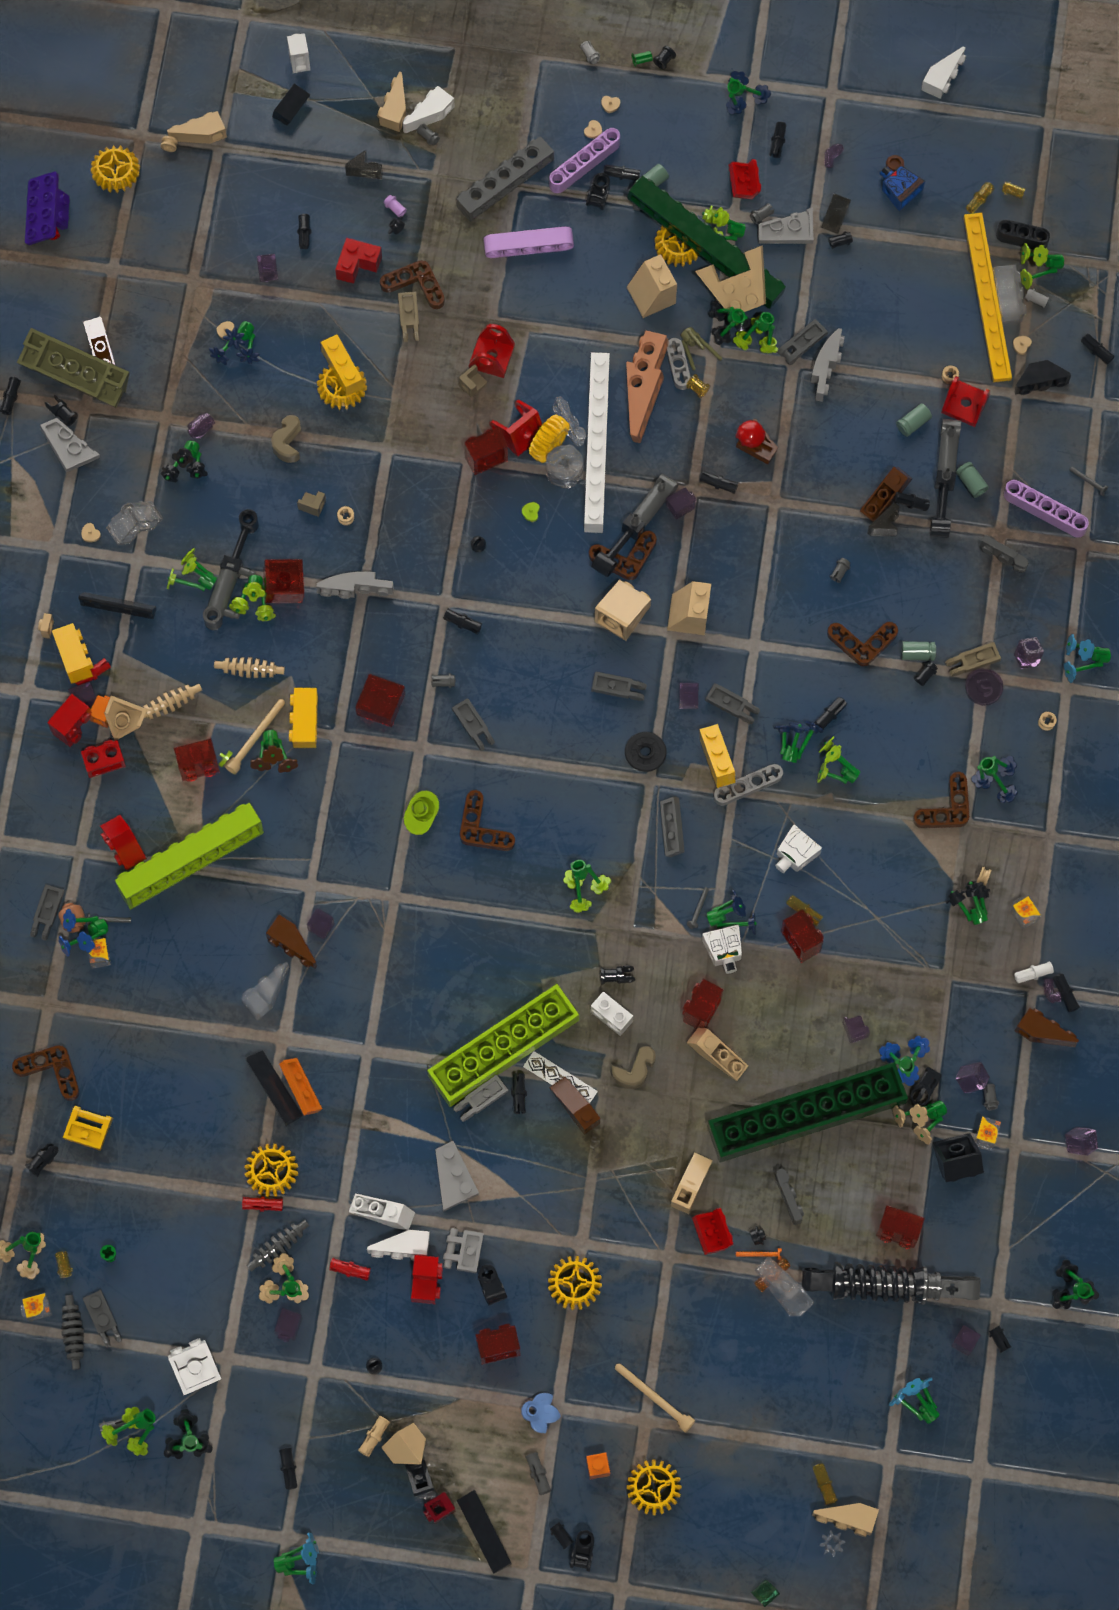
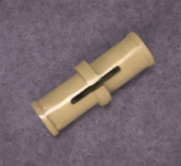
M379 1416L372 1429L368 1430L367 1437L358 1451L370 1457L377 1443L381 1442V1437L390 1422L384 1417Z

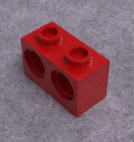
M108 740L103 745L97 747L89 746L84 751H81L89 778L126 767L118 740ZM110 752L117 753L114 757L107 756ZM93 757L98 758V761L95 763L89 762Z

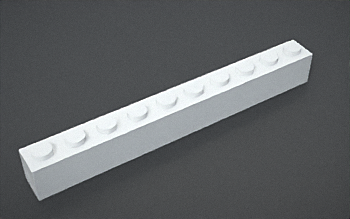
M591 353L584 532L603 533L610 353Z

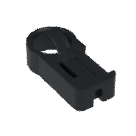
M929 1067L925 1069L919 1084L916 1085L910 1095V1102L913 1106L919 1104L924 1093L927 1096V1100L919 1105L922 1107L928 1104L932 1093L942 1077L939 1072ZM917 1091H921L916 1101H914L913 1094Z

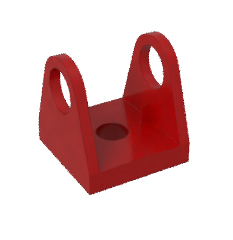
M488 324L481 331L469 363V368L475 364L480 372L501 378L505 377L515 348V342L504 327L497 324ZM491 329L499 330V331H501L502 333L494 332V331L491 330ZM491 352L496 353V354H497V357L495 358L494 356H492V355H490V354H488V353H491Z
M955 376L941 413L976 427L990 397V390L986 389L983 391L961 382L959 377ZM968 400L971 405L964 407L961 401Z
M516 400L514 402L515 407L522 415L519 420L509 428L495 420L489 422V425L501 441L515 455L520 456L530 447L533 438L542 426V422L537 410L521 400Z

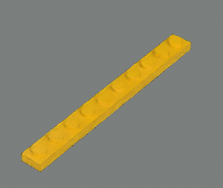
M982 213L965 214L963 219L993 382L1011 381L1012 374Z

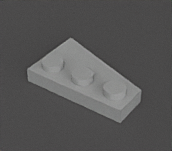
M813 207L801 213H793L791 216L782 219L776 218L758 224L759 244H813Z
M58 418L40 425L41 431L66 473L100 458V454L90 449L85 441L75 436L73 431Z
M454 1141L435 1149L443 1212L479 1195Z

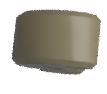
M288 415L281 422L282 428L273 433L271 443L273 453L280 460L292 463L298 461L300 455L289 444L299 434L301 426L297 416Z
M648 1046L640 1048L631 1073L612 1066V1078L615 1083L628 1089L641 1087L647 1078L648 1071L646 1066L649 1065L651 1068L654 1066L655 1051Z

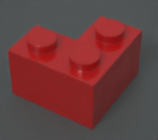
M346 238L335 269L336 279L354 284L359 268L377 273L382 259L381 247Z
M71 694L47 723L52 734L71 747L81 739L82 731L80 726L89 721L92 712L88 705Z
M121 815L100 826L103 831L101 837L111 851L115 850L117 855L114 858L119 866L123 865L128 870L147 859L131 828Z
M414 1256L412 1302L436 1304V1299H440L441 1287L437 1286L438 1279H442L443 1263H439V1257Z

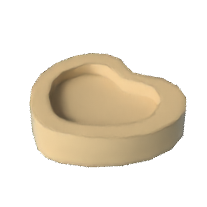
M604 96L601 100L602 108L607 113H613L620 107V99Z
M591 120L588 127L584 129V135L587 138L594 139L602 134V127L596 120Z
M230 321L221 323L217 327L219 337L223 339V336L227 335L225 330L229 329L232 332L235 326Z
M1026 336L1016 337L1013 341V348L1016 353L1024 355L1027 348L1031 346L1032 341Z
M87 523L82 529V539L86 542H95L101 537L99 530H96L92 523Z

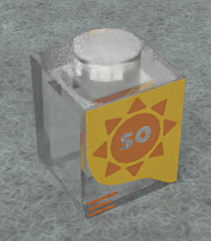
M1029 896L1024 899L1020 897L1012 903L1010 912L1022 930L1039 921L1041 914Z
M96 938L93 940L95 948L88 953L92 969L111 965L106 938Z
M982 1116L974 1140L978 1147L993 1149L1000 1129V1121Z
M46 1293L22 1299L21 1313L29 1322L52 1316Z

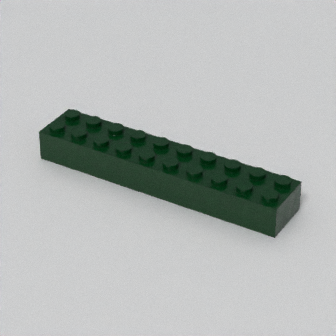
M893 1062L708 1120L707 1127L719 1163L883 1112L894 1108L895 1105H905L908 1097L896 1063Z

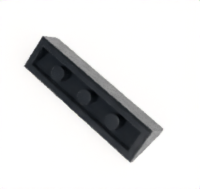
M83 592L78 597L81 606L154 619L156 606L102 595Z
M260 1051L246 1057V1062L285 1126L303 1116L265 1053Z
M473 1490L458 1499L457 1502L493 1574L512 1565L476 1491Z

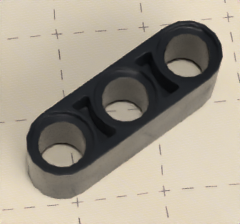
M1002 220L999 222L996 237L1000 242L1020 247L1027 243L1029 249L1034 250L1040 245H1044V248H1047L1050 233L1045 228L1011 220Z

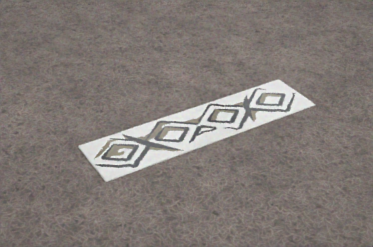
M533 1051L523 1066L551 1085H554L566 1076L589 1104L598 1092L535 1051Z

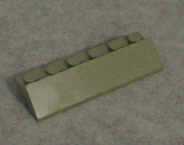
M30 328L23 343L24 348L17 361L19 365L117 408L123 393H126L130 372Z

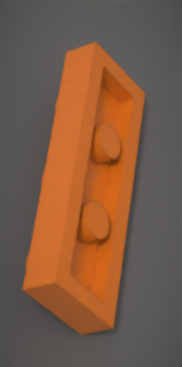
M298 1059L283 1060L279 1065L303 1114L318 1113L322 1110V1107Z

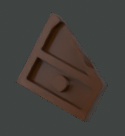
M766 431L764 442L759 447L749 448L742 446L740 441L736 445V448L766 464L770 463L778 450L777 445L770 440Z

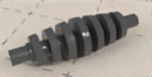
M303 1220L298 1225L291 1224V1231L287 1227L283 1229L286 1234L284 1236L281 1232H278L276 1234L279 1238L278 1241L272 1236L270 1240L273 1245L271 1246L266 1241L264 1245L267 1250L260 1247L258 1250L260 1255L258 1256L255 1253L253 1261L246 1265L247 1268L252 1272L257 1267H265L264 1261H267L269 1264L272 1263L271 1256L279 1258L276 1253L277 1251L281 1254L286 1253L283 1246L290 1250L292 1246L289 1242L292 1241L296 1244L298 1241L295 1237L298 1236L301 1239L303 1237V1230L309 1227L306 1220Z
M73 1295L65 1296L66 1305L62 1307V1312L67 1313L62 1315V1320L67 1321L62 1323V1328L66 1329L62 1331V1336L67 1337L63 1339V1343L69 1345L65 1347V1352H71L66 1356L67 1360L72 1361V1370H79L80 1360L84 1354L79 1351L84 1350V1345L78 1343L84 1342V1337L78 1335L84 1334V1329L78 1328L83 1326L82 1321L77 1320L81 1318L80 1313H75L79 1310V1307L74 1304Z

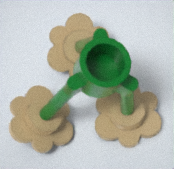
M940 1100L922 1107L916 1104L906 1112L898 1108L897 1105L892 1109L895 1121L900 1128L903 1127L905 1116L911 1115L912 1121L919 1125L913 1129L914 1133L918 1136L919 1140L924 1141L928 1145L932 1140L930 1131L939 1122L943 1121L942 1116L947 1113L945 1104ZM928 1117L934 1119L927 1128L923 1127L925 1122L928 1121Z
M29 1232L25 1237L21 1236L19 1240L12 1244L1 1240L0 1259L5 1263L10 1262L11 1258L15 1255L12 1251L13 1248L22 1244L27 1252H31L29 1261H22V1264H18L16 1269L20 1272L21 1277L34 1279L40 1270L37 1268V1263L33 1260L35 1254H39L42 1250L41 1248L46 1246V1243L43 1241L44 1235L42 1233Z
M282 1253L279 1258H274L272 1270L275 1273L279 1272L280 1275L286 1274L288 1280L283 1283L282 1290H278L279 1286L274 1284L273 1281L267 1280L259 1288L261 1291L259 1299L266 1301L268 1304L272 1303L273 1300H278L279 1295H287V1298L294 1300L295 1303L307 1300L309 1297L307 1292L308 1286L306 1284L303 1285L300 1280L294 1281V1277L290 1273L294 1269V1259L286 1253Z

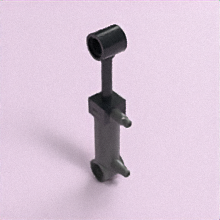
M942 419L935 489L941 490L938 517H932L930 536L949 538L951 519H946L945 516L948 491H953L955 486L961 430L960 420Z
M662 473L641 504L623 522L622 532L624 534L608 554L600 552L594 559L591 567L605 577H609L617 565V561L614 560L615 556L630 537L636 541L639 539L640 535L645 531V527L667 499L673 496L679 483Z
M244 510L239 515L242 531L232 557L224 555L220 566V574L208 606L203 612L205 626L210 630H217L222 626L223 616L232 619H239L240 617L239 613L226 608L237 579H240L241 575L247 577L255 575L254 571L244 568L242 560H239L248 534L254 533L259 527L257 514L253 510ZM248 519L253 520L250 524L244 523ZM217 616V619L211 621L209 617Z

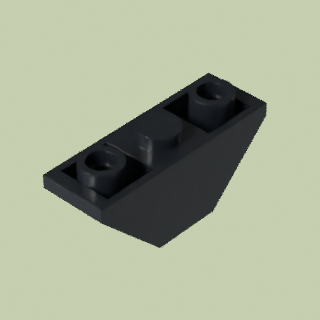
M1049 360L1030 363L1016 384L1015 395H1026L1036 390L1045 391L1055 386L1063 387L1069 384L1071 374Z

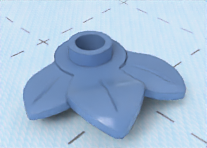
M538 1394L534 1397L533 1401L524 1403L521 1408L523 1418L529 1421L532 1429L538 1433H546L547 1424L556 1422L561 1417L559 1411L551 1405L553 1400L552 1394ZM530 1407L535 1410L534 1414L529 1413Z

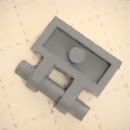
M451 1228L450 1234L446 1239L448 1245L446 1253L443 1255V1268L451 1269L452 1262H458L457 1270L477 1274L484 1233L464 1230L462 1238L457 1237L458 1229ZM456 1244L461 1245L459 1255L454 1254Z

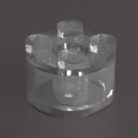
M573 445L555 447L547 454L546 475L548 480L553 485L561 486V488H570L578 484L583 475V457Z

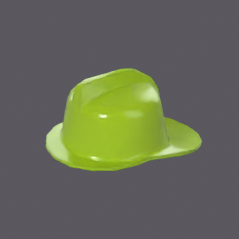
M427 790L420 791L410 800L404 814V825L410 833L422 835L431 827L439 810V801L434 793Z

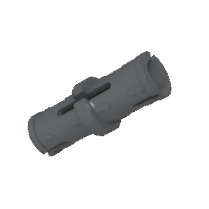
M538 1452L525 1456L531 1470V1479H534L539 1495L551 1492L552 1490L545 1475L547 1472L542 1467Z

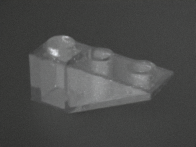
M287 961L283 965L282 963L278 964L273 969V973L268 977H262L258 981L257 986L253 989L249 988L243 993L242 1003L256 1020H259L273 1008L290 969Z
M767 1257L755 1269L756 1273L790 1316H802L814 1304V1301L804 1288L770 1257Z

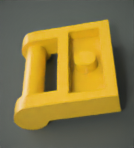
M74 1106L63 1139L101 1151L113 1117L100 1116L81 1110V1107ZM81 1117L103 1125L100 1129L78 1122L77 1118Z

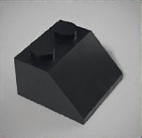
M971 1133L933 1142L940 1172L945 1182H954L958 1179L974 1177L984 1173L982 1155Z

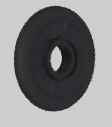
M651 732L635 734L628 740L625 747V757L628 763L634 769L643 772L659 768L664 763L667 755L664 741L658 735ZM647 747L651 750V754L643 756L640 753L641 749Z

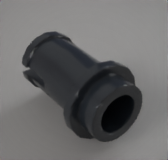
M844 231V234L829 237L831 249L845 244L850 245L853 242L851 233Z
M930 661L925 663L922 671L914 678L915 681L924 686L930 677L937 673V666Z
M998 1326L989 1331L991 1334L989 1337L993 1338L999 1352L1002 1353L1011 1348V1345L1003 1333L1004 1329Z
M558 1522L550 1528L551 1535H554L563 1549H566L574 1543V1540L564 1529L565 1525H561Z

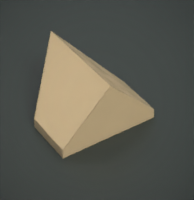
M111 696L104 715L114 741L140 728L147 709Z
M412 1423L396 1432L381 1448L393 1464H421L426 1438L417 1426Z

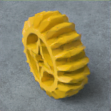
M114 145L112 149L106 147L105 152L99 150V156L95 155V161L91 163V174H93L92 178L96 181V185L101 186L103 191L108 188L110 193L113 189L117 193L119 189L125 192V187L131 188L132 183L137 181L136 177L140 175L138 158L128 148L123 150L121 145L118 149Z
M661 226V230L657 231L655 249L657 250V255L661 254L664 261L667 260L668 265L673 262L675 267H677L678 263H681L682 267H684L685 262L691 265L692 260L696 261L698 256H700L693 249L684 252L685 249L690 247L679 238L677 241L675 235L666 240L672 233L663 226Z
M328 365L329 370L324 368L323 374L319 375L320 380L317 381V391L320 394V399L324 400L326 405L331 403L332 409L336 405L339 410L342 406H345V409L348 410V405L350 404L355 407V401L360 403V397H364V391L367 390V385H365L367 381L364 378L363 371L359 372L363 381V389L346 396L330 365ZM327 385H330L331 388L335 389V394H332L327 389Z
M557 414L548 418L533 438L529 447V454L541 463L551 459L566 439L569 423Z
M266 1144V1150H262V1147L259 1146L258 1150L260 1153L257 1154L255 1151H252L254 1159L251 1157L247 1158L250 1164L245 1165V1169L249 1170L245 1173V1177L249 1178L247 1180L249 1185L253 1184V1191L259 1188V1195L266 1191V1197L270 1196V1192H273L274 1197H277V1191L280 1190L281 1194H285L284 1187L290 1190L291 1185L289 1182H296V1179L291 1176H298V1172L294 1170L298 1168V1164L293 1163L296 1160L295 1156L289 1157L291 1155L290 1150L284 1153V1146L277 1150V1144H273L272 1149H270L269 1144ZM276 1156L283 1159V1161L273 1162L268 1157ZM263 1160V1169L259 1171V1174L255 1175L258 1163ZM267 1163L275 1170V1177L268 1170ZM288 1166L286 1176L280 1181L279 1173L284 1170V1167ZM271 1179L275 1184L268 1185L259 1180Z
M569 1256L568 1263H565L563 1259L560 1260L562 1267L557 1264L554 1265L557 1272L550 1271V1275L554 1278H549L548 1283L554 1285L549 1286L548 1289L549 1291H555L551 1294V1297L556 1298L559 1296L556 1303L560 1304L564 1301L563 1308L565 1309L568 1304H571V1310L575 1309V1305H578L579 1310H582V1303L589 1307L588 1299L595 1302L596 1298L593 1294L600 1295V1291L595 1289L602 1287V1283L596 1282L601 1280V1275H595L599 1272V1269L594 1268L591 1270L594 1263L590 1262L586 1265L587 1258H583L581 1263L579 1262V1256L575 1257L574 1262H572V1258ZM573 1268L571 1276L560 1279L562 1273ZM579 1269L585 1271L589 1275L591 1281H587V1279L581 1278L579 1275ZM576 1274L577 1283H580V1285L577 1284L575 1292H573V1284L569 1282H573ZM559 1285L570 1289L571 1297L563 1294ZM587 1287L590 1288L587 1294L577 1298L579 1290L586 1289Z
M655 1459L652 1460V1466H649L646 1460L644 1461L645 1468L638 1464L637 1469L639 1472L631 1471L635 1478L628 1477V1481L633 1483V1485H627V1490H633V1492L628 1494V1498L635 1497L631 1502L632 1505H635L637 1502L640 1503L637 1507L638 1511L643 1506L646 1507L644 1514H648L649 1509H653V1516L656 1515V1509H659L660 1514H664L663 1507L670 1511L671 1506L669 1503L677 1504L673 1497L680 1498L681 1494L675 1492V1490H681L682 1488L681 1485H675V1483L680 1481V1477L673 1478L677 1471L669 1472L670 1464L663 1468L664 1461L662 1460L659 1466H656ZM652 1472L662 1473L668 1480H657ZM644 1474H647V1485L637 1489L639 1479ZM651 1479L653 1483L660 1486L657 1488V1496L655 1492L648 1489L651 1487ZM671 1485L670 1495L662 1502L661 1490ZM640 1495H651L656 1503L646 1502Z

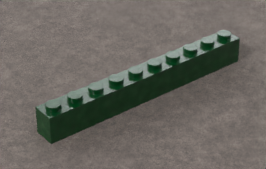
M642 176L629 190L628 200L727 277L731 278L751 270L745 254L736 245L730 244L722 234L716 233L709 224L703 223L698 219L695 213L685 209L681 202L672 199L665 190L658 188L651 179ZM764 268L766 304L764 305L771 309L783 295L786 286L780 279L774 278Z

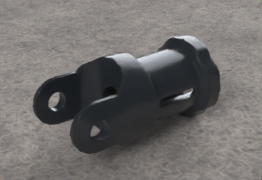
M54 395L55 400L58 402L57 405L51 406L48 402H45V406L55 416H59L66 426L72 425L78 418V414L72 412L67 407V404L57 395Z
M617 966L614 969H604L601 967V985L606 982H617L618 984L634 982L635 977L623 975V973L632 972L634 967Z
M51 1143L47 1144L43 1149L38 1150L36 1157L29 1164H25L26 1168L38 1177L40 1171L47 1164L50 1165L59 1151L58 1147Z

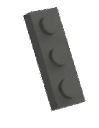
M675 796L660 801L665 856L670 858L685 852L679 797Z

